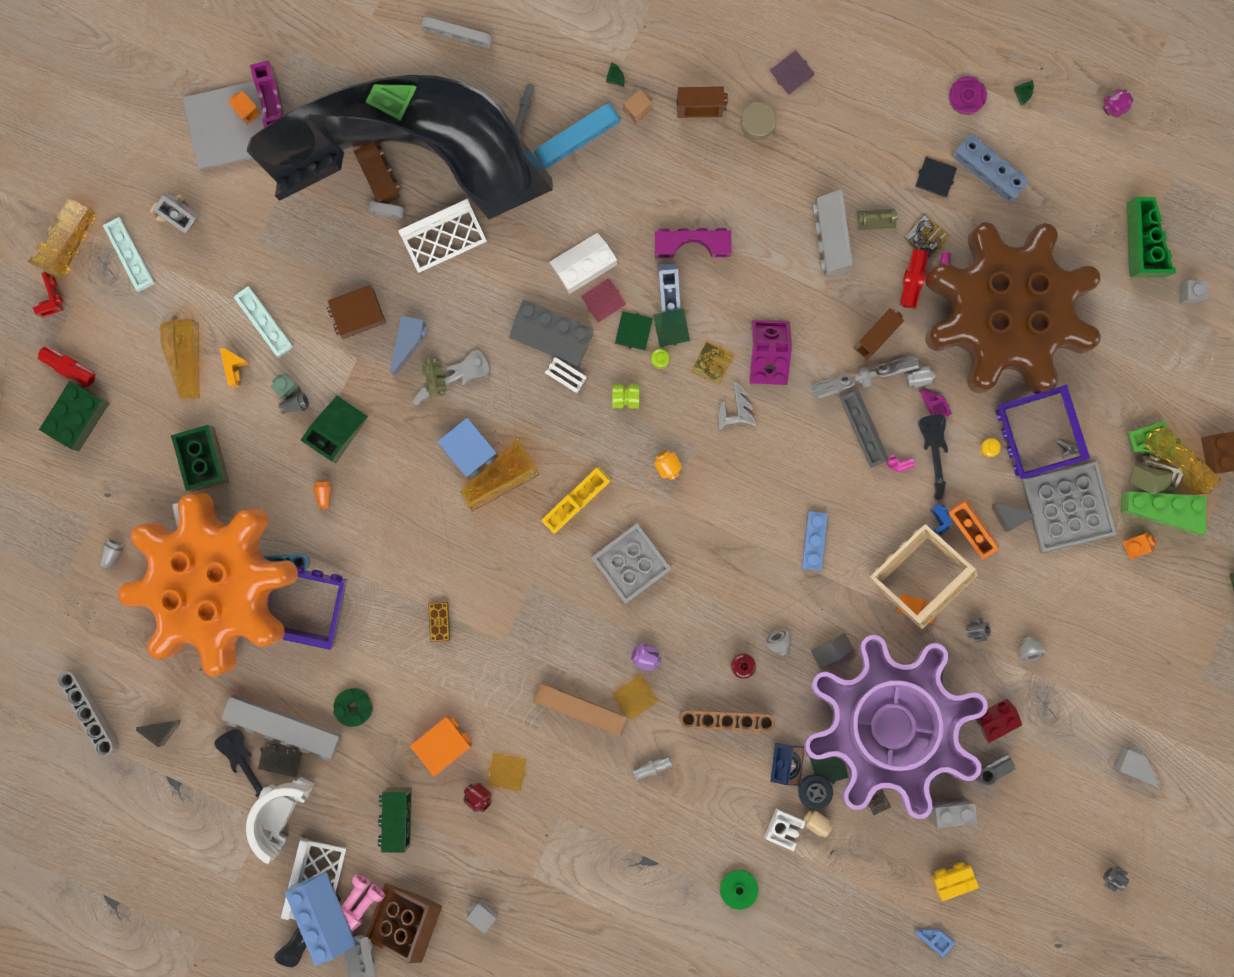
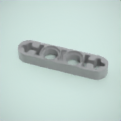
M423 17L420 26L426 32L482 48H490L493 39L489 34L429 17Z

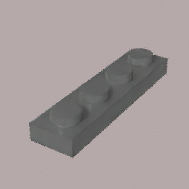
M859 390L841 397L840 400L870 468L888 461L887 453Z

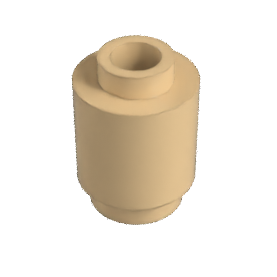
M816 810L808 811L803 818V821L806 822L804 826L819 837H827L833 828L830 820Z

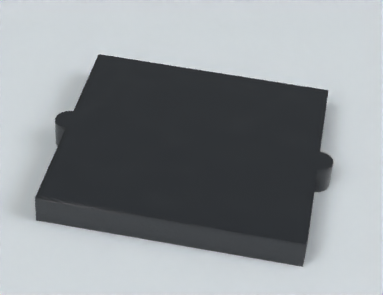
M926 157L922 169L918 171L919 177L915 187L946 198L951 185L954 184L953 178L957 168Z

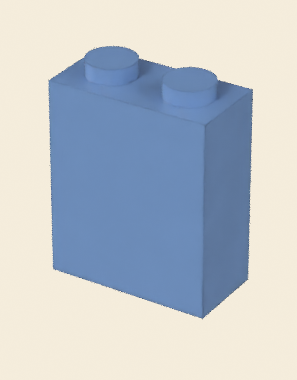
M468 418L438 441L440 446L468 479L470 477L474 479L482 472L480 470L485 465L490 466L497 460L495 457L498 454Z

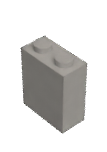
M956 798L932 801L933 808L928 816V822L936 828L977 824L975 804L968 799Z

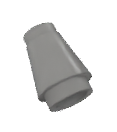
M108 539L107 543H104L100 566L112 569V566L123 551V544Z

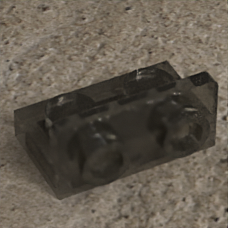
M267 743V746L260 748L262 753L258 766L259 770L297 777L302 753H297V749L286 747L285 750L279 749V745Z

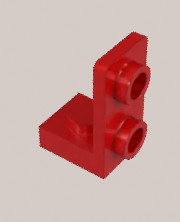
M46 272L41 273L50 301H41L38 303V306L32 307L34 314L41 318L63 311V299L56 290L57 281L53 275L51 276Z

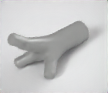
M1062 440L1058 441L1059 444L1067 449V452L1061 456L1063 459L1072 454H1079L1077 446L1067 444Z

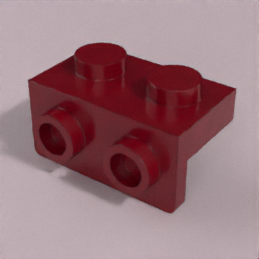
M1008 699L988 708L982 717L975 719L980 725L988 743L1023 725L1016 707Z

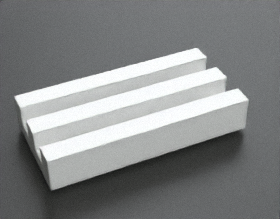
M556 357L545 372L546 375L576 394L587 379L585 375ZM556 363L581 378V381L556 367ZM552 369L578 386L575 388L551 372Z

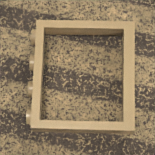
M925 524L918 531L915 530L908 541L902 542L899 550L894 554H890L881 567L875 568V572L870 576L872 584L916 625L923 629L978 574L969 562ZM928 538L956 563L963 572L916 615L882 582Z

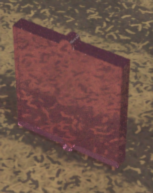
M609 279L581 296L588 307V311L593 314L598 323L626 305L619 295V290L615 289Z

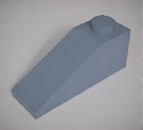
M677 263L658 264L663 326L682 324Z
M401 316L390 372L393 375L399 373L420 346L423 337L427 336L428 326H426L424 320Z

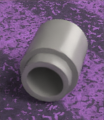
M925 366L906 372L908 387L913 386L916 388L932 385V381L935 380L934 369Z

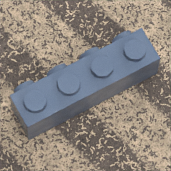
M970 134L952 155L954 159L1010 204L1029 183L1027 177L1022 172H1017L1013 169L1007 160H1002L998 157L996 151L992 148H987L977 136Z

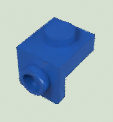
M941 504L930 508L940 524L932 531L940 535L950 529L948 526L952 524L948 509L944 505L941 506Z

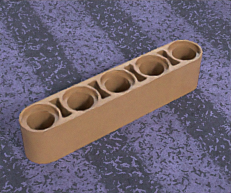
M540 683L533 700L537 704L619 736L622 735L628 717L543 683Z
M688 709L682 711L679 717L681 725L688 729L770 732L775 727L774 718L767 713ZM684 715H693V722L685 724L683 722ZM705 715L713 717V722L710 725L703 724L702 719ZM724 716L732 717V723L729 726L722 724ZM746 716L750 717L752 721L748 727H744L741 724L742 719ZM768 717L771 720V724L769 727L764 728L761 726V720Z

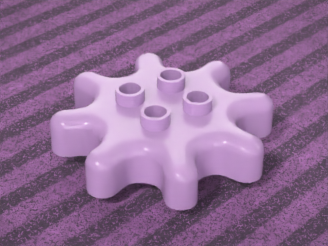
M870 635L864 638L859 645L862 669L855 679L843 680L829 672H821L813 678L811 690L814 695L830 705L833 711V720L827 730L807 737L804 742V751L812 759H824L835 756L846 763L850 776L843 789L842 800L848 808L861 810L869 804L877 790L890 788L900 796L903 809L908 816L924 819L930 815L933 808L929 785L936 775L945 772L962 781H972L980 775L981 763L975 756L966 752L960 746L958 733L960 727L965 722L980 718L986 713L988 708L985 697L978 693L955 696L945 690L940 676L947 663L948 652L942 645L937 643L930 644L920 651L918 657L911 665H902L891 659L884 639L877 635Z

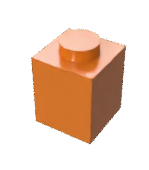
M243 90L240 93L234 94L228 102L247 125L261 114L260 110Z

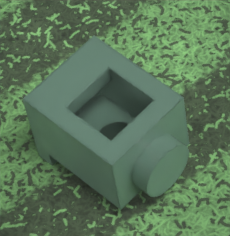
M287 373L278 375L271 385V388L285 400L300 388Z

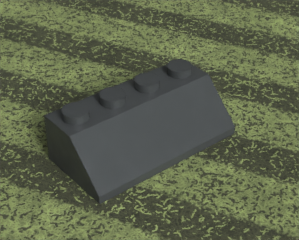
M523 299L515 316L509 338L579 367L592 339L594 330Z

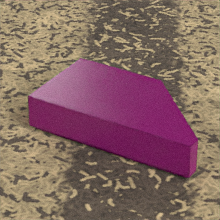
M926 389L919 390L930 415L940 414L947 417L952 414L944 396L929 392Z

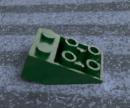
M336 396L313 421L300 441L336 464L368 416L339 396Z

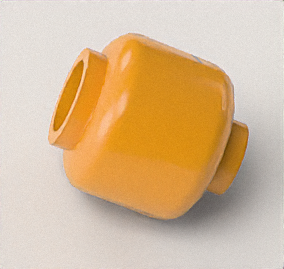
M663 451L656 456L654 466L661 478L672 480L679 476L678 472L682 469V464L675 452Z

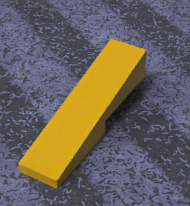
M597 467L541 521L553 534L557 533L603 490L612 479L600 467Z

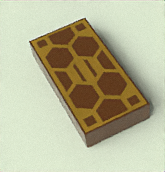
M448 602L428 603L430 642L450 641Z

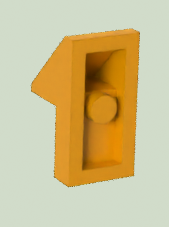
M220 348L227 384L232 388L239 387L241 374L236 368L250 365V363L227 349Z

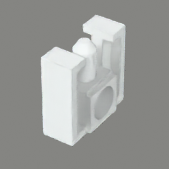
M776 808L764 838L794 851L796 843L786 839L785 836L789 835L797 838L799 837V832L789 826L792 824L803 829L806 822ZM783 823V829L778 832L775 831L776 824Z

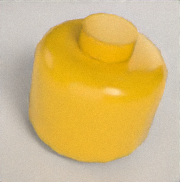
M988 438L980 445L981 453L988 458L998 455L1001 450L1000 442L994 438Z

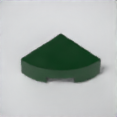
M611 63L606 82L624 87L625 77L623 72L616 64Z
M1033 80L1014 88L1021 106L1026 104L1033 94Z

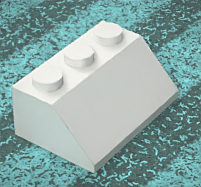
M596 233L549 263L568 294H571L615 267L617 259L607 243Z

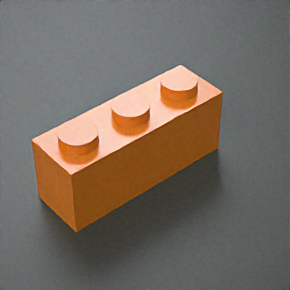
M966 498L949 509L948 513L982 560L999 550L1000 544Z

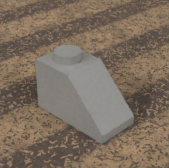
M1131 746L1129 749L1122 748L1114 769L1156 787L1158 784L1147 757L1141 755L1142 751Z

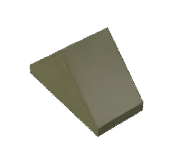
M1134 465L1129 484L1151 494L1165 492L1169 489L1173 472Z

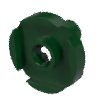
M360 688L346 689L334 701V716L341 724L348 727H357L367 722L373 712V704L369 694ZM357 703L358 711L350 712L349 704Z

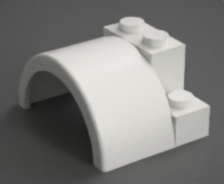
M300 777L297 781L293 780L291 783L281 784L277 787L271 784L267 788L264 787L261 791L259 799L252 806L248 814L246 836L252 851L264 863L269 864L281 853L289 837L283 834L282 831L297 801L306 802L315 783ZM263 829L271 831V834L267 833L265 836Z

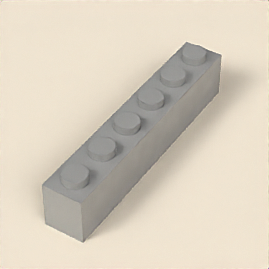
M237 696L229 697L222 716V720L227 721L226 724L229 726H242L246 732L252 734L256 732L263 734L262 737L268 740H274L275 738L280 740V744L284 746H297L299 751L310 754V752L316 753L317 757L323 760L335 757L342 737L339 733Z

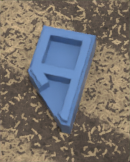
M940 929L915 930L914 932L942 958L956 944Z

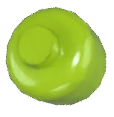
M664 349L655 350L651 355L652 365L657 369H663L668 366L670 361L668 352Z

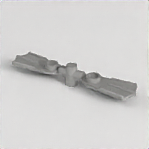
M909 354L892 360L890 363L881 364L876 370H868L867 367H863L860 369V373L855 374L853 378L845 375L838 379L814 383L810 393L821 399L852 387L856 381L861 382V386L867 387L871 385V379L875 375L886 377L919 369L920 360Z

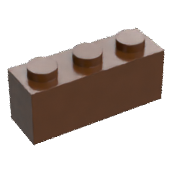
M370 143L353 151L377 202L387 204L401 197L398 192L401 188L397 180H392L390 175L393 171L389 163L385 164L382 159L385 157L381 146L377 147L375 143Z

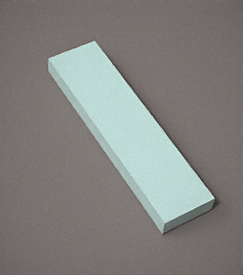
M117 217L104 224L103 227L136 291L140 292L155 284L122 218Z
M249 286L234 296L236 302L278 358L294 347Z

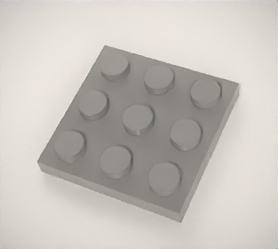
M635 524L591 557L625 604L672 570L638 524Z

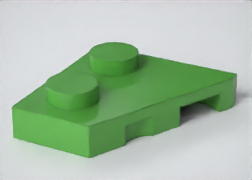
M374 84L366 102L401 120L416 90V86Z

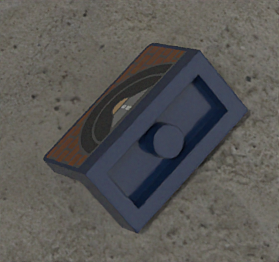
M775 743L770 782L782 785H800L804 747Z

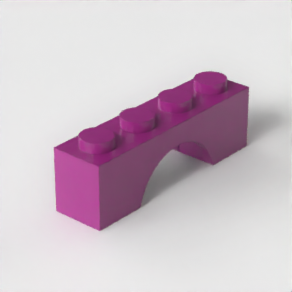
M269 61L250 65L253 82L262 106L264 128L284 116L274 68Z
M664 228L655 231V258H674L677 250L688 243H697L704 246L710 253L711 258L730 257L732 253L731 231H727L726 228H716L715 231H708L707 228H698L696 231L680 228L677 231H670V229Z

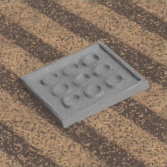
M253 81L183 97L198 170L203 171L253 159L247 153L248 142L253 135L264 128L262 106ZM242 90L261 112L248 125L228 103L234 94L240 93Z
M1098 461L1021 479L1030 513L1035 514L1032 522L1040 553L1117 535Z

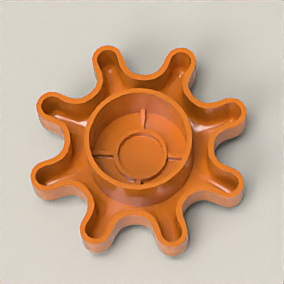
M199 492L184 495L178 502L179 525L174 532L169 531L157 522L140 524L132 529L130 535L131 542L146 556L147 571L142 579L123 584L118 590V598L124 606H145L153 613L156 619V629L147 644V651L151 657L162 660L177 655L185 644L189 643L198 650L203 671L209 676L216 677L235 668L237 660L235 643L240 636L247 638L259 647H267L283 639L285 631L283 624L269 612L267 600L273 589L293 584L298 577V570L294 563L290 561L273 562L265 559L261 554L259 539L268 525V517L264 510L260 508L241 510L228 525H225L216 517L212 498L206 493Z

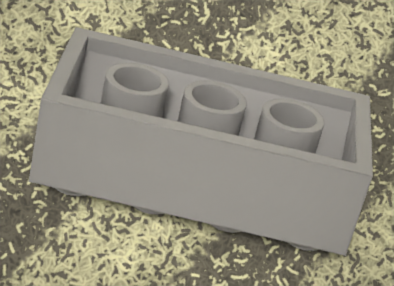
M837 190L817 197L815 204H812L813 215L817 217L815 232L819 234L820 239L817 242L818 252L822 253L820 268L821 271H824L825 276L847 274L853 266L842 190Z

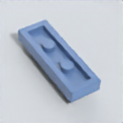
M808 511L801 569L822 571L828 513Z

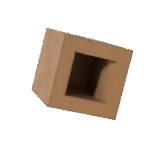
M639 89L623 104V111L637 123L652 110L653 100L647 92L643 93Z

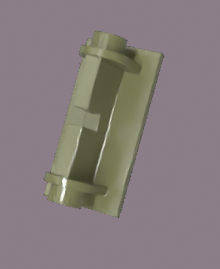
M895 209L857 211L858 230L896 228L898 214L895 212Z
M428 356L422 365V373L426 376V391L429 392L430 399H433L435 394L444 396L447 388L445 379L437 378L443 377L441 362L438 359L431 360L430 356Z

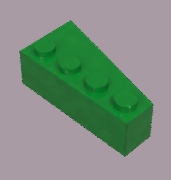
M1136 197L1127 202L1130 277L1166 278L1177 273L1175 266L1173 267L1171 262L1172 254L1167 248L1165 240L1167 237L1165 231L1163 232L1160 223L1162 219L1155 197Z

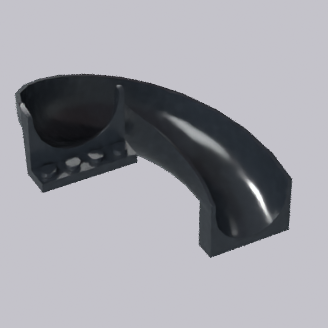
M394 76L342 88L308 102L275 120L253 135L247 146V153L277 182L275 197L279 201L340 171L344 149L380 142H399L417 145L442 158L453 173L458 185L489 220L553 190L552 177L526 146L522 135L504 110L484 92L461 81L440 76ZM374 84L416 86V90L401 120L366 102Z

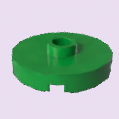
M745 870L730 871L721 880V898L732 909H747L758 898L759 889L757 881L752 874ZM741 887L743 891L742 893H737L736 889Z

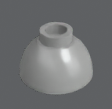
M776 630L767 636L765 645L770 651L781 656L789 652L791 644L789 631Z
M1027 637L1022 640L1023 644L1019 649L1020 660L1025 662L1034 661L1046 654L1044 646L1040 642L1035 641L1034 637Z

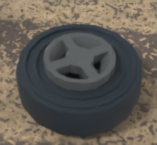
M818 774L809 775L801 781L798 795L802 804L807 808L820 810L827 807L832 801L833 787L824 776Z

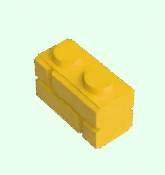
M955 863L952 869L946 870L942 868L934 872L935 875L931 876L937 896L942 902L979 888L972 867L968 863Z

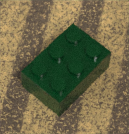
M69 381L39 430L69 449L79 452L110 403L79 384Z
M205 425L171 435L186 491L195 492L229 482L213 426Z
M388 787L382 792V795H379V807H382V815H379L378 826L381 827V835L378 836V847H381V852L405 853L410 847L412 788Z

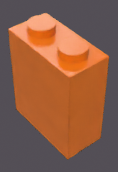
M449 715L410 745L411 749L433 777L472 746L470 736L466 732L462 733L458 728L460 726L459 722L454 717L450 718Z

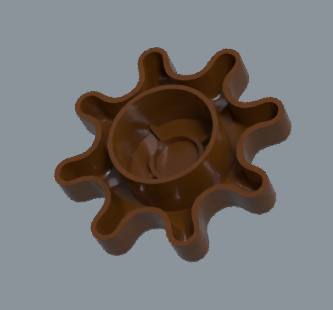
M988 222L980 223L968 235L967 241L973 256L972 264L968 268L960 269L949 264L940 263L935 265L926 275L927 287L931 291L945 297L950 305L949 318L929 329L925 337L926 344L934 351H942L954 346L964 348L972 357L973 363L967 378V384L970 390L975 393H985L993 388L1001 372L1007 369L1016 370L1021 373L1028 389L1032 393L1048 392L1055 388L1058 382V375L1052 360L1057 349L1065 348L1075 353L1083 354L1094 349L1100 343L1101 335L1099 330L1079 319L1075 308L1078 297L1087 294L1099 285L1100 273L1092 266H1083L1071 271L1059 267L1054 261L1052 254L1058 233L1051 224L1043 223L1036 226L1029 233L1022 247H1010L1002 241L993 224Z

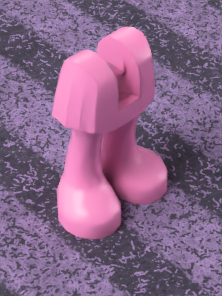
M355 874L352 879V884L354 885L352 892L345 902L340 904L351 932L362 924L361 917L370 904L374 901L380 902L385 897L384 892L377 885L372 884L362 901L353 911L351 908L371 883L369 879L359 874Z

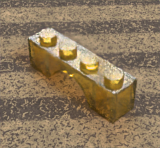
M1168 428L1154 429L1143 443L1157 457L1166 459L1178 467L1184 474L1185 480L1183 482L1196 494H1210L1221 480Z

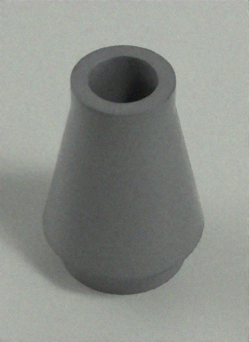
M297 393L279 403V409L282 414L305 411L309 407V401L305 393Z

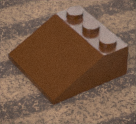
M385 883L382 890L385 897L377 903L366 937L371 940L372 944L407 963H422L442 906L428 898Z

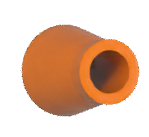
M330 481L314 482L313 490L318 509L330 508L332 488Z

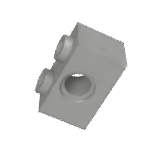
M169 192L161 197L153 209L154 212L184 233H187L200 216Z

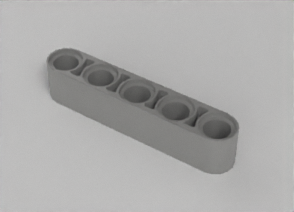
M77 671L62 672L57 679L58 685L95 751L100 756L116 753L119 749V742L82 676ZM68 675L72 677L71 684L67 682ZM78 691L82 695L81 701H78L76 698ZM87 708L91 710L90 718L85 714ZM96 725L101 728L99 735L95 732ZM105 742L110 744L109 752L104 748Z

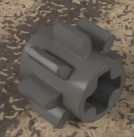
M983 618L970 620L971 624H968L966 629L968 637L970 639L974 638L975 643L987 641V637L991 635L989 623L984 622Z
M1118 866L1115 869L1110 867L1103 877L1107 881L1105 886L1114 892L1117 889L1123 891L1129 883V879L1126 877L1128 873Z

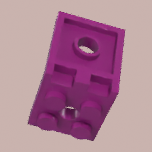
M752 320V356L749 384L788 385L792 352L790 321ZM769 364L775 366L772 369L765 368V366Z

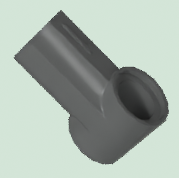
M1004 754L989 764L981 766V773L976 780L984 785H993L996 780L1015 770V765L1008 754ZM988 771L989 777L984 781L982 774Z

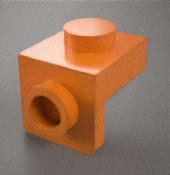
M1146 531L1141 535L1124 540L1123 545L1131 560L1153 552L1156 549V540L1152 534L1150 535Z

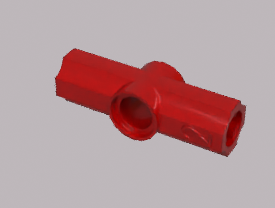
M912 250L909 266L903 278L902 285L904 287L899 304L904 308L915 309L917 307L920 289L923 288L926 273L924 272L929 253L925 250Z
M46 345L38 352L37 359L52 367L60 375L68 379L71 378L87 388L95 381L96 374L81 366L73 358L65 354L62 355Z

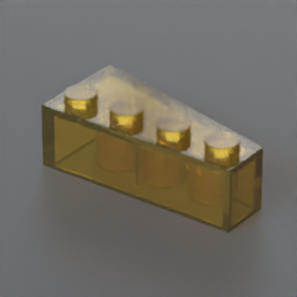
M68 198L56 217L57 224L50 226L46 232L48 238L44 243H39L36 248L39 252L35 258L31 256L28 262L45 272L63 279L70 270L69 265L72 259L78 254L80 243L86 238V231L89 225L93 223L96 212Z
M517 438L493 463L491 462L482 473L478 474L461 489L460 493L468 508L473 512L537 477L539 473L520 439Z

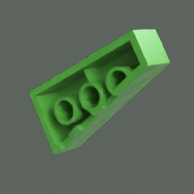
M1146 492L1121 493L1122 513L1169 526L1176 530L1185 531L1192 535L1200 536L1206 534L1207 496L1151 494Z

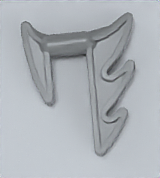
M734 382L738 416L727 417L725 403L722 402L719 410L720 431L729 424L748 423L753 426L756 425L752 415L743 408L746 407L749 410H753L752 405L740 395L746 396L747 392L737 382Z

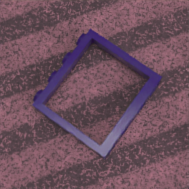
M1067 384L1053 388L1048 392H1040L998 405L999 410L995 411L998 422H1003L1004 428L1001 429L1004 440L1008 439L1010 446L1006 448L1009 457H1014L1016 465L1012 467L1015 476H1019L1020 479L1090 459ZM1060 394L1080 456L1024 472L1005 410Z
M296 566L298 577L337 585L339 588L329 637L284 627L285 631L282 640L331 650L335 643L347 579H344L339 574H331L330 576L323 574L324 572L320 570H312L311 572L304 570L305 568L302 566ZM272 591L270 592V594H269V596H268V600H267V606H268V608H269V603H270V598H271V593H272Z

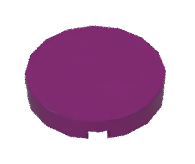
M966 76L959 78L949 90L948 99L950 105L960 114H975L981 110L986 102V87L975 77Z

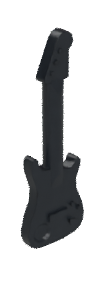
M937 414L920 418L918 426L924 437L923 449L927 450L929 446L932 448L936 480L934 483V498L940 500L943 497L946 481H943L939 447L945 453L948 452V447L944 440L946 418L944 415Z
M238 729L230 730L215 740V747L229 759L234 773L237 772V765H240L256 791L255 796L259 798L263 787L244 758L245 756L252 757V754L246 750L241 732Z
M336 894L338 901L340 902L341 898L338 894ZM299 928L295 930L291 940L276 952L274 959L278 964L292 968L300 962L307 946L302 934L300 935Z

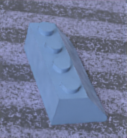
M327 872L291 885L287 889L285 896L315 966L336 958L356 945Z

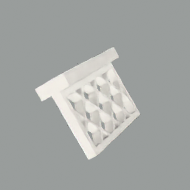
M468 199L398 230L418 273L487 242ZM469 212L472 217L470 226L459 223L461 216ZM446 222L456 224L453 234L442 231ZM458 225L469 229L465 239L455 236ZM433 229L439 232L436 242L425 239L427 231ZM473 230L479 232L482 240L474 243L467 239L470 231ZM441 233L451 236L448 247L438 244ZM416 237L422 241L419 249L416 250L410 247L407 240ZM454 238L464 241L462 249L457 251L450 248ZM424 241L434 244L431 255L421 251ZM436 246L447 249L444 257L438 258L433 256ZM419 254L430 257L428 264L420 268L417 262Z
M300 837L288 888L301 882L303 877L305 880L308 879L304 871L306 867L313 864L318 872L314 876L322 874L330 868L333 869L336 876L331 880V884L334 883L333 889L336 893L346 848ZM310 846L319 847L323 854L313 859L309 854ZM333 850L341 852L340 859L334 863L327 856ZM325 856L330 865L320 871L315 862ZM285 898L281 919H295L287 898Z

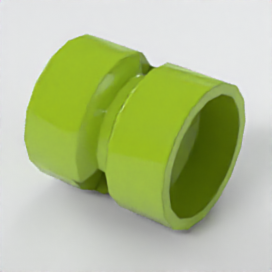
M612 384V409H623L625 405L631 409H639V384H631L627 388L623 384Z

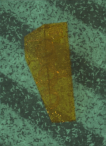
M193 319L171 320L161 323L160 343L179 398H200L199 323Z

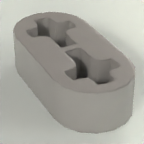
M369 202L367 212L377 216L402 219L404 208L379 202Z

